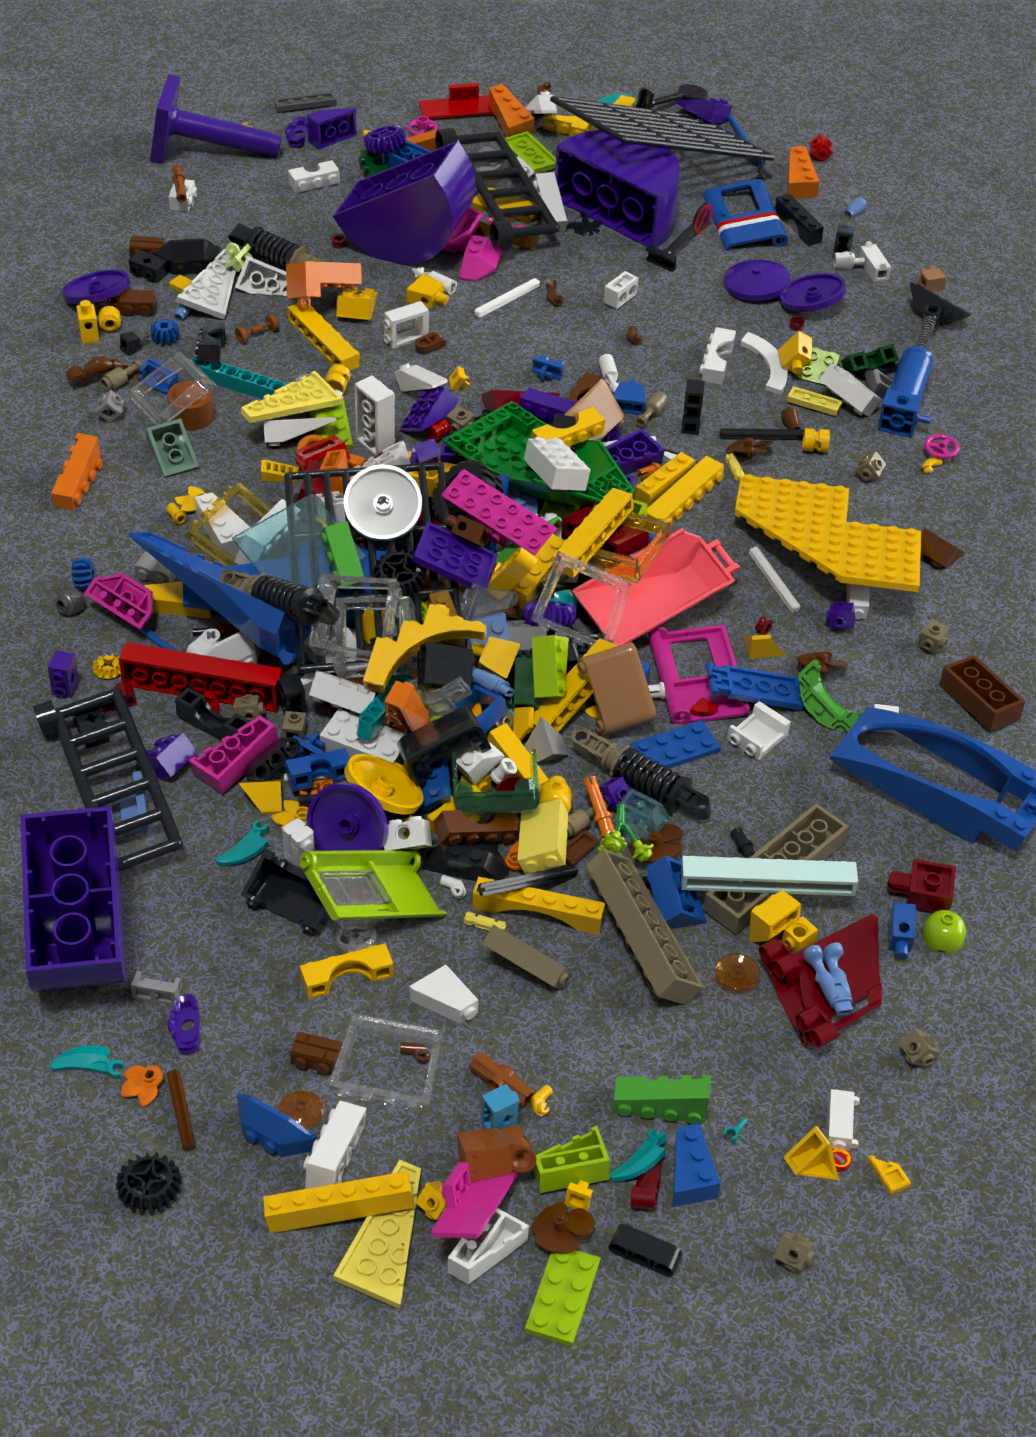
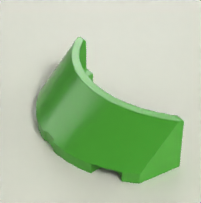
M813 660L799 673L798 681L803 704L808 712L822 725L833 730L836 728L849 732L864 711L861 710L856 713L838 705L827 693L820 677V669L822 667L819 665L820 662Z

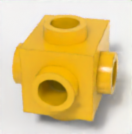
M439 1181L427 1182L415 1202L425 1210V1215L433 1220H439L446 1209V1201L442 1197L441 1192L443 1183Z

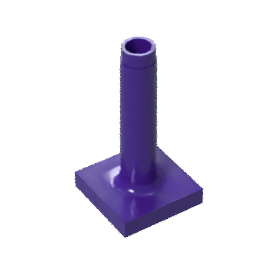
M168 74L156 108L150 162L163 164L172 135L278 157L282 139L281 135L178 109L177 102L181 77Z

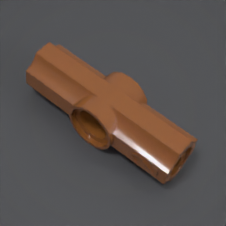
M482 1052L477 1053L469 1064V1069L485 1080L490 1090L493 1091L507 1084L511 1091L517 1093L520 1100L518 1105L520 1107H526L531 1102V1097L535 1094V1090L519 1080L514 1070L508 1065L503 1064L500 1066Z

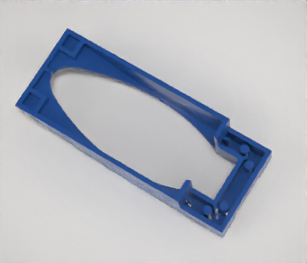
M867 707L829 757L833 762L972 844L982 831L1018 852L1036 824V771L975 738L921 718ZM895 730L1001 793L997 801H991L923 780L867 750L859 744L857 737L861 733L871 731ZM1007 792L1024 801L1016 813L1000 804Z

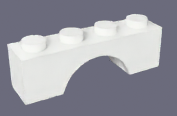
M716 327L714 334L711 333L699 374H702V381L722 385L727 361L719 356L732 353L736 331Z

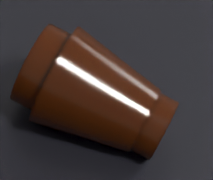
M793 407L785 408L781 413V419L789 429H801L798 411Z

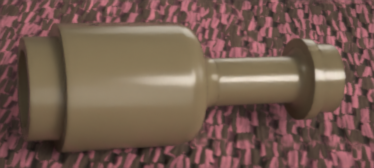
M140 360L133 361L132 366L124 370L117 367L106 373L100 379L101 386L106 391H113L128 381V375L135 371L141 372L139 369L143 365Z
M663 392L653 393L646 401L645 412L638 415L636 419L638 426H646L649 422L648 418L659 415L667 405V396Z
M593 806L587 811L577 809L568 815L567 838L576 836L590 826V818L596 815Z

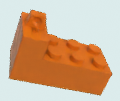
M305 261L286 264L287 299L296 298L298 307L305 308L310 307L311 298L321 297L320 287L321 289L355 288V285L362 284L361 263Z

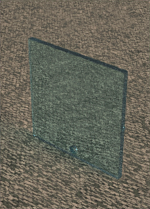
M313 493L232 537L234 543L260 574H271L280 579L314 588L333 579V570L327 561L319 534L324 527L338 524V522ZM354 542L361 563L367 559V556Z

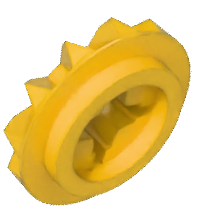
M105 654L104 657L98 656V659L93 661L92 668L94 674L103 679H112L121 675L120 656L116 657L115 654L111 656Z

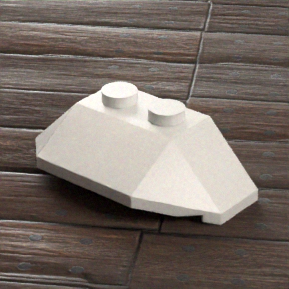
M240 631L213 644L202 655L258 664L262 649Z

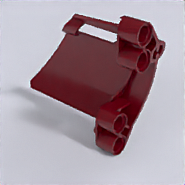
M870 914L812 944L819 945L823 952L829 944L840 943L843 947V954L838 960V967L847 976L846 979L849 984L853 1004L869 996V1004L833 1024L831 1021L836 1011L830 1007L819 984L816 982L815 969L804 959L803 952L806 948L793 954L791 948L778 938L759 947V955L770 974L777 996L791 1024L797 1031L798 1038L803 1047L808 1044L816 1048L825 1046L839 1038L840 1033H837L838 1030L882 1005L878 917L874 914ZM823 962V965H824V967H825V970H827V972H829L827 966H826L825 963Z

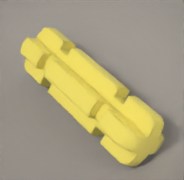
M733 453L726 454V463L735 480L740 481L741 476H745L738 460Z
M472 912L465 914L464 923L473 926L475 924V927L488 931L495 925L506 930V922L500 920L496 922L493 918L479 914L475 916L476 913Z

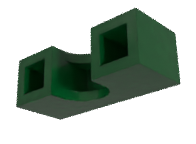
M367 149L360 150L358 162L359 166H362V171L366 178L389 169L387 165H383V156L381 154H371Z
M890 344L868 353L862 351L850 354L842 359L841 363L844 370L848 371L851 375H855L861 371L893 364L899 358L895 345Z

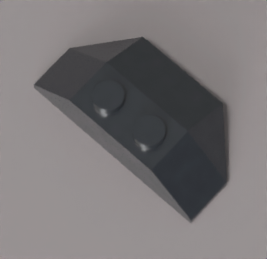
M204 238L167 241L161 247L154 250V255L168 260L169 273L172 275L195 274L205 270L215 260L221 249Z
M910 283L914 306L920 310L919 314L923 315L926 305L936 304L941 308L939 325L942 323L950 324L970 317L971 313L919 284Z
M477 842L475 844L458 843L456 845L439 844L427 852L422 865L423 870L477 882L478 877L493 880L508 878L510 872L496 845L487 844L486 842Z

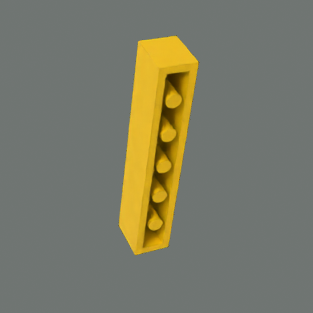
M296 303L287 307L288 321L332 365H344L349 371L359 367V352L339 332L335 331L331 324L327 323L312 306L301 308Z
M705 456L647 508V519L644 526L660 534L666 529H670L672 524L679 520L684 512L689 511L693 504L700 501L707 491L710 492L717 482L720 483L723 480L724 464Z
M612 488L603 497L602 501L594 507L593 511L584 518L578 528L574 529L562 546L553 553L554 571L574 578L634 509L633 494Z
M599 638L583 657L616 647L617 645ZM577 664L566 675L565 697L546 698L539 708L534 711V722L531 732H533L540 717L559 732L593 693L589 678L584 677L578 672Z
M408 1171L263 1196L264 1214L270 1233L414 1208L412 1186Z

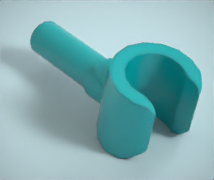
M743 1118L735 1127H727L724 1131V1139L727 1135L732 1134L734 1137L731 1143L735 1144L738 1140V1133L748 1120Z

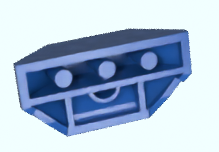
M241 1092L236 1095L242 1134L248 1142L257 1143L269 1154L275 1153L280 1157L312 1152L317 1135L307 1131L304 1126L253 1096Z

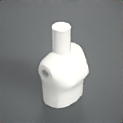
M852 252L834 253V269L852 270L854 264L865 263V258H855Z

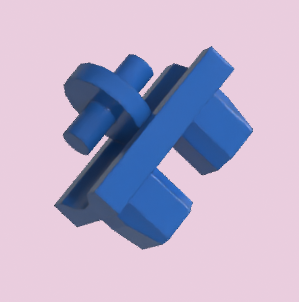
M545 355L540 357L534 356L532 359V372L540 374V380L545 381L547 377L559 381L562 379L563 361L556 360L552 362Z
M316 732L312 736L307 734L305 739L309 743L294 735L293 738H296L300 743V751L294 757H303L306 752L310 753V755L324 753L323 750L318 748H324L325 743L320 740V733Z

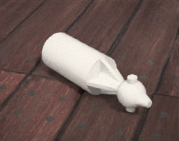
M424 267L412 269L415 278H419L425 273L443 283L444 293L451 295L457 288L455 280L435 271L424 272Z
M604 354L600 356L598 363L605 382L609 384L611 392L615 393L620 383L616 382L619 375L613 356Z

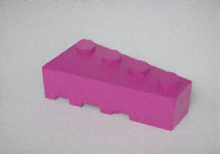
M258 716L239 728L238 732L233 736H226L221 739L222 742L213 748L208 747L203 751L204 754L197 758L194 756L189 759L193 775L221 794H224L245 773L246 766L279 739L276 727L265 718Z

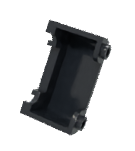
M467 706L459 707L404 735L397 743L404 763L417 786L426 782L425 774L427 771L429 773L432 772L430 764L465 746L468 747L470 752L474 750L473 748H479L482 753L492 749L472 709Z
M264 849L241 893L247 899L245 903L256 909L258 906H261L302 925V930L313 934L314 931L319 933L330 916L303 869L289 863L284 858L275 857L274 852ZM320 877L336 906H339L348 890L340 882L332 878Z

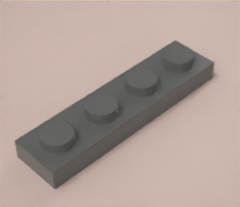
M333 91L274 99L277 112L337 104V98Z

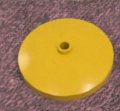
M357 754L352 756L345 766L344 773L347 781L362 786L371 792L386 811L403 815L412 814L419 809L423 802L422 790L415 784L413 778L403 769L383 758L369 754Z

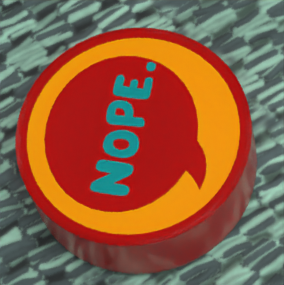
M832 1149L837 1172L847 1171L852 1161L849 1151Z

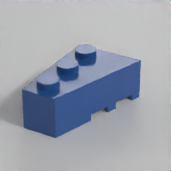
M700 1123L678 1127L674 1143L672 1207L717 1199L720 1181Z

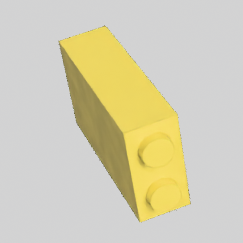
M561 799L521 810L517 861L525 874L566 865L568 812Z

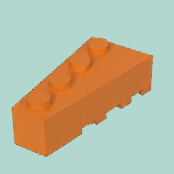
M503 84L490 87L488 103L497 117L498 124L502 127L503 134L506 137L526 131L532 134L534 132L535 118Z
M806 146L790 147L787 194L790 193L794 198L817 197L819 179Z

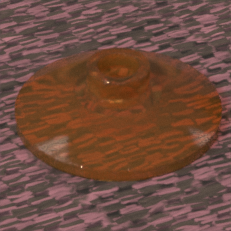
M731 953L723 956L718 961L716 976L727 988L747 990L758 982L760 968L751 957L741 953Z
M307 1090L290 1092L282 1098L278 1105L279 1112L292 1118L304 1126L306 1130L316 1126L322 1120L325 1111L322 1099L317 1094Z

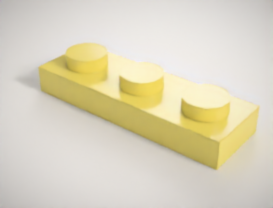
M794 386L787 397V402L837 416L843 402L842 400Z

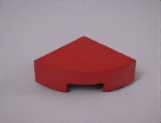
M210 690L204 691L203 695L209 706L216 713L220 714V706L216 696Z
M703 697L690 708V713L696 716H700V714L713 715L718 712V706Z

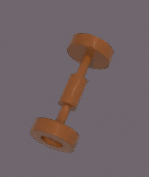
M273 314L267 315L265 317L266 324L251 327L249 331H246L242 326L235 328L237 340L241 344L247 343L248 334L260 332L265 327H268L272 332L278 330L279 324Z

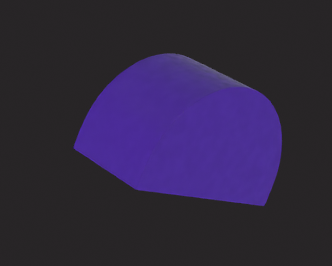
M592 130L574 135L557 145L555 177L563 205L579 213L580 211H585L588 213L589 218L598 221L602 220L600 224L645 247L651 245L658 248L671 236L675 223L680 175L679 161L671 149L622 143L601 130Z
M453 142L358 181L336 210L333 218L344 234L356 246L373 257L402 265L425 262L436 256L444 248L468 212L475 195L473 167L460 142Z
M111 806L20 815L25 962L31 991L41 992L126 983V949L122 893Z

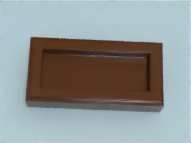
M586 830L581 831L567 843L566 865L576 866L600 845V840Z

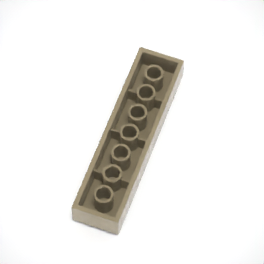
M816 803L750 858L825 860L846 842L849 826ZM708 891L705 895L703 910L736 935L750 923L752 909L756 905H761L772 894L776 893Z
M602 849L586 865L590 872V878L598 886L599 894L605 899L608 910L614 915L616 925L625 935V941L632 948L636 961L642 966L644 976L653 986L654 994L659 998L686 1005L704 988L632 860L626 856Z

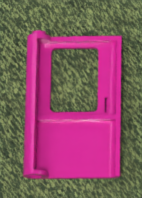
M725 625L667 632L666 628L657 626L649 631L648 636L660 680L665 686V699L671 721L674 724L740 717L749 712L750 707L747 701L729 699L727 695L721 694L712 696L707 676L679 679L671 652V644L706 640L714 666L724 667L725 665L737 667ZM703 697L717 705L718 712L713 715L700 714V716H696L690 713V708Z

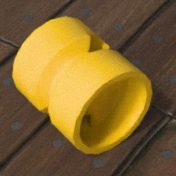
M335 364L330 367L325 381L334 390L341 391L343 395L351 373L344 365Z
M804 428L802 451L813 452L816 449L817 452L828 453L830 430L819 429L816 432L815 429Z

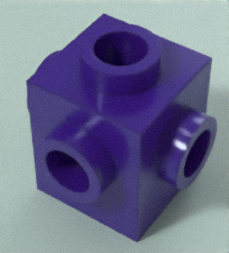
M839 601L830 605L829 611H826L827 623L830 622L831 630L843 631L854 628L856 621L854 602L844 603Z
M623 777L611 778L599 786L603 800L607 803L608 810H617L618 804H624L626 808L628 806L627 803L633 799L631 789Z

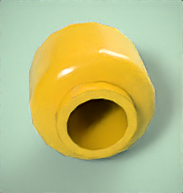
M112 306L102 308L98 315L99 326L108 332L117 330L121 324V315L118 309Z

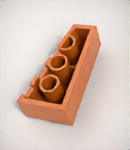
M76 434L75 440H77L75 446H71L69 461L65 460L62 474H59L51 492L53 507L74 511L76 506L81 504L82 496L88 492L89 484L95 480L96 472L102 468L103 460L100 458L98 437Z
M395 681L384 701L385 711L387 712L386 718L388 719L386 726L409 734L430 723L431 720L415 687L409 682Z

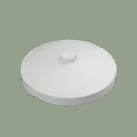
M374 465L363 469L352 478L345 491L344 510L349 523L359 534L371 540L391 541L404 536L416 525L421 514L422 496L416 481L406 471L392 465Z

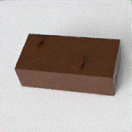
M975 655L943 667L939 685L989 731L1021 719L1025 700Z

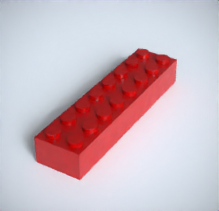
M126 642L119 657L122 682L131 683L133 688L177 696L188 687L202 695L204 691L210 690L216 696L219 703L234 705L235 698L243 697L244 695H259L260 702H264L265 711L277 713L280 706L278 678L282 677V668Z

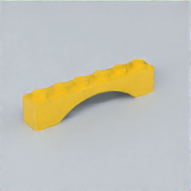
M478 877L473 892V909L491 913L507 910L540 912L560 919L577 931L600 935L605 912L604 902L531 887L480 896L476 890L478 884L494 880Z

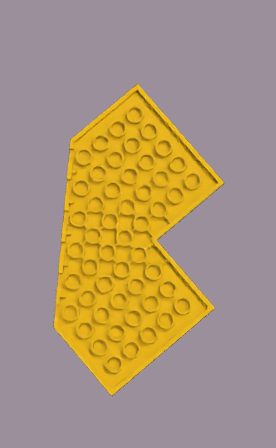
M753 475L741 476L735 516L746 518V523L756 529L760 527L764 530V534L771 539H779L782 541V546L790 551L796 550L799 552V556L809 563L815 562L817 568L826 574H834L836 576L835 579L840 583L919 592L921 531L913 528L900 529L895 526L883 527L878 524L867 525L856 521L846 522L849 488L844 486L834 487L823 483L810 484L806 481L793 482L788 479L777 480L771 477L760 478Z

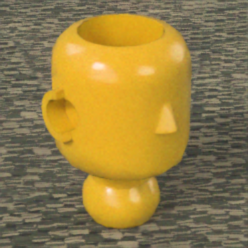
M553 776L541 786L539 795L536 797L538 805L561 799L569 814L572 806V791L563 777Z

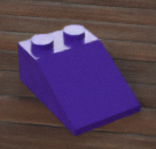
M713 97L711 99L678 100L675 103L700 118L713 123H726L733 107L728 104V100L724 98L718 100Z
M356 109L319 110L307 115L308 142L320 150L356 136Z

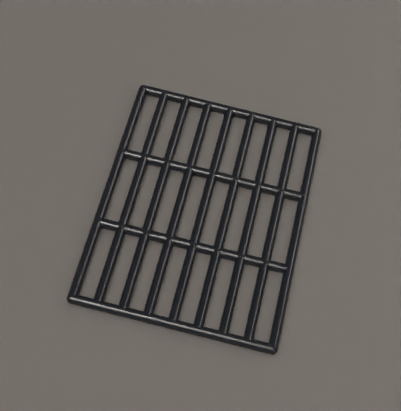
M551 96L550 98L552 103L622 143L767 161L775 159L774 155L697 115Z
M442 462L392 465L406 472L418 471L424 525L414 526L412 530L405 534L407 553L409 551H412L413 555L415 553L413 534L422 533L427 521L431 523L426 471L437 470L443 524L435 525L449 532L452 530L445 525L450 511L448 501L442 498V493L447 488L445 468ZM368 467L287 472L284 474L291 582L299 584L297 542L308 541L311 585L320 590L316 541L320 540V533H315L311 479L323 478L326 525L330 526L334 525L330 477H342L344 496L346 488L350 483V476H355ZM304 479L308 532L305 534H296L292 480ZM345 514V519L348 522L349 529L356 548L355 538H360L364 536H362L356 530H354ZM367 538L372 593L360 594L359 582L351 584L352 595H340V588L333 580L332 568L330 566L332 596H326L324 599H327L340 612L339 619L334 623L338 662L325 663L323 624L317 621L314 623L317 664L305 665L303 625L298 621H294L297 669L299 673L316 672V670L324 672L367 668L369 660L365 658L361 602H373L376 638H383L380 601L392 600L397 642L402 626L400 599H403V597L398 596L396 599L394 595L388 597L386 592L380 593L379 588L375 585L373 580V568L377 560L375 540ZM394 540L387 541V551L394 553ZM429 570L431 589L419 590L418 593L413 592L412 597L407 594L404 598H412L414 621L423 625L420 598L429 597V594L448 590L457 616L462 617L458 583L449 579L450 588H439L437 573ZM341 603H353L358 661L346 662ZM420 650L417 651V657H409L400 666L418 665Z

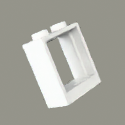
M421 301L384 312L385 320H383L385 334H383L385 343L389 344L392 349L415 342L417 338L429 334V310ZM415 318L414 329L396 334V324Z

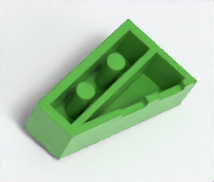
M345 521L324 527L319 537L324 547L327 561L332 568L334 582L339 587L362 581L365 577L348 522Z

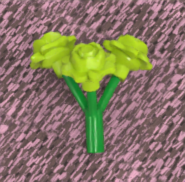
M618 804L615 831L611 835L605 834V837L601 839V843L604 845H600L597 850L606 849L622 855L620 852L627 846L625 838L620 837V829L623 826L634 842L633 846L636 849L631 859H638L640 862L648 860L653 855L651 850L654 845L642 844L640 840L636 839L625 822V805Z

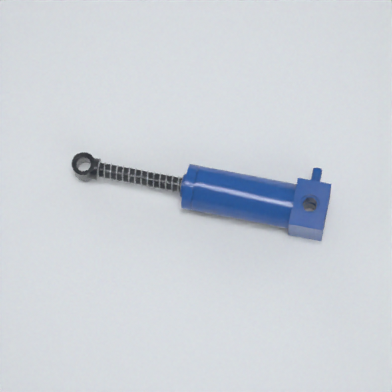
M936 304L925 306L921 333L918 335L916 344L906 348L901 355L891 388L887 389L882 403L878 431L912 438L918 422L926 424L931 422V417L920 415L919 409L933 365V356L926 348H928L934 327L939 324L941 308Z

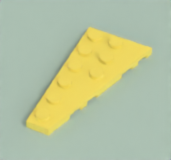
M313 371L309 377L303 376L299 382H291L275 390L273 395L267 394L263 400H255L241 407V414L249 423H256L257 421L341 405L342 397L316 371Z
M402 1160L398 1161L392 1174L408 1171L412 1186L414 1208L367 1216L333 1275L334 1281L398 1309L401 1308L416 1210L415 1202L418 1197L421 1168Z

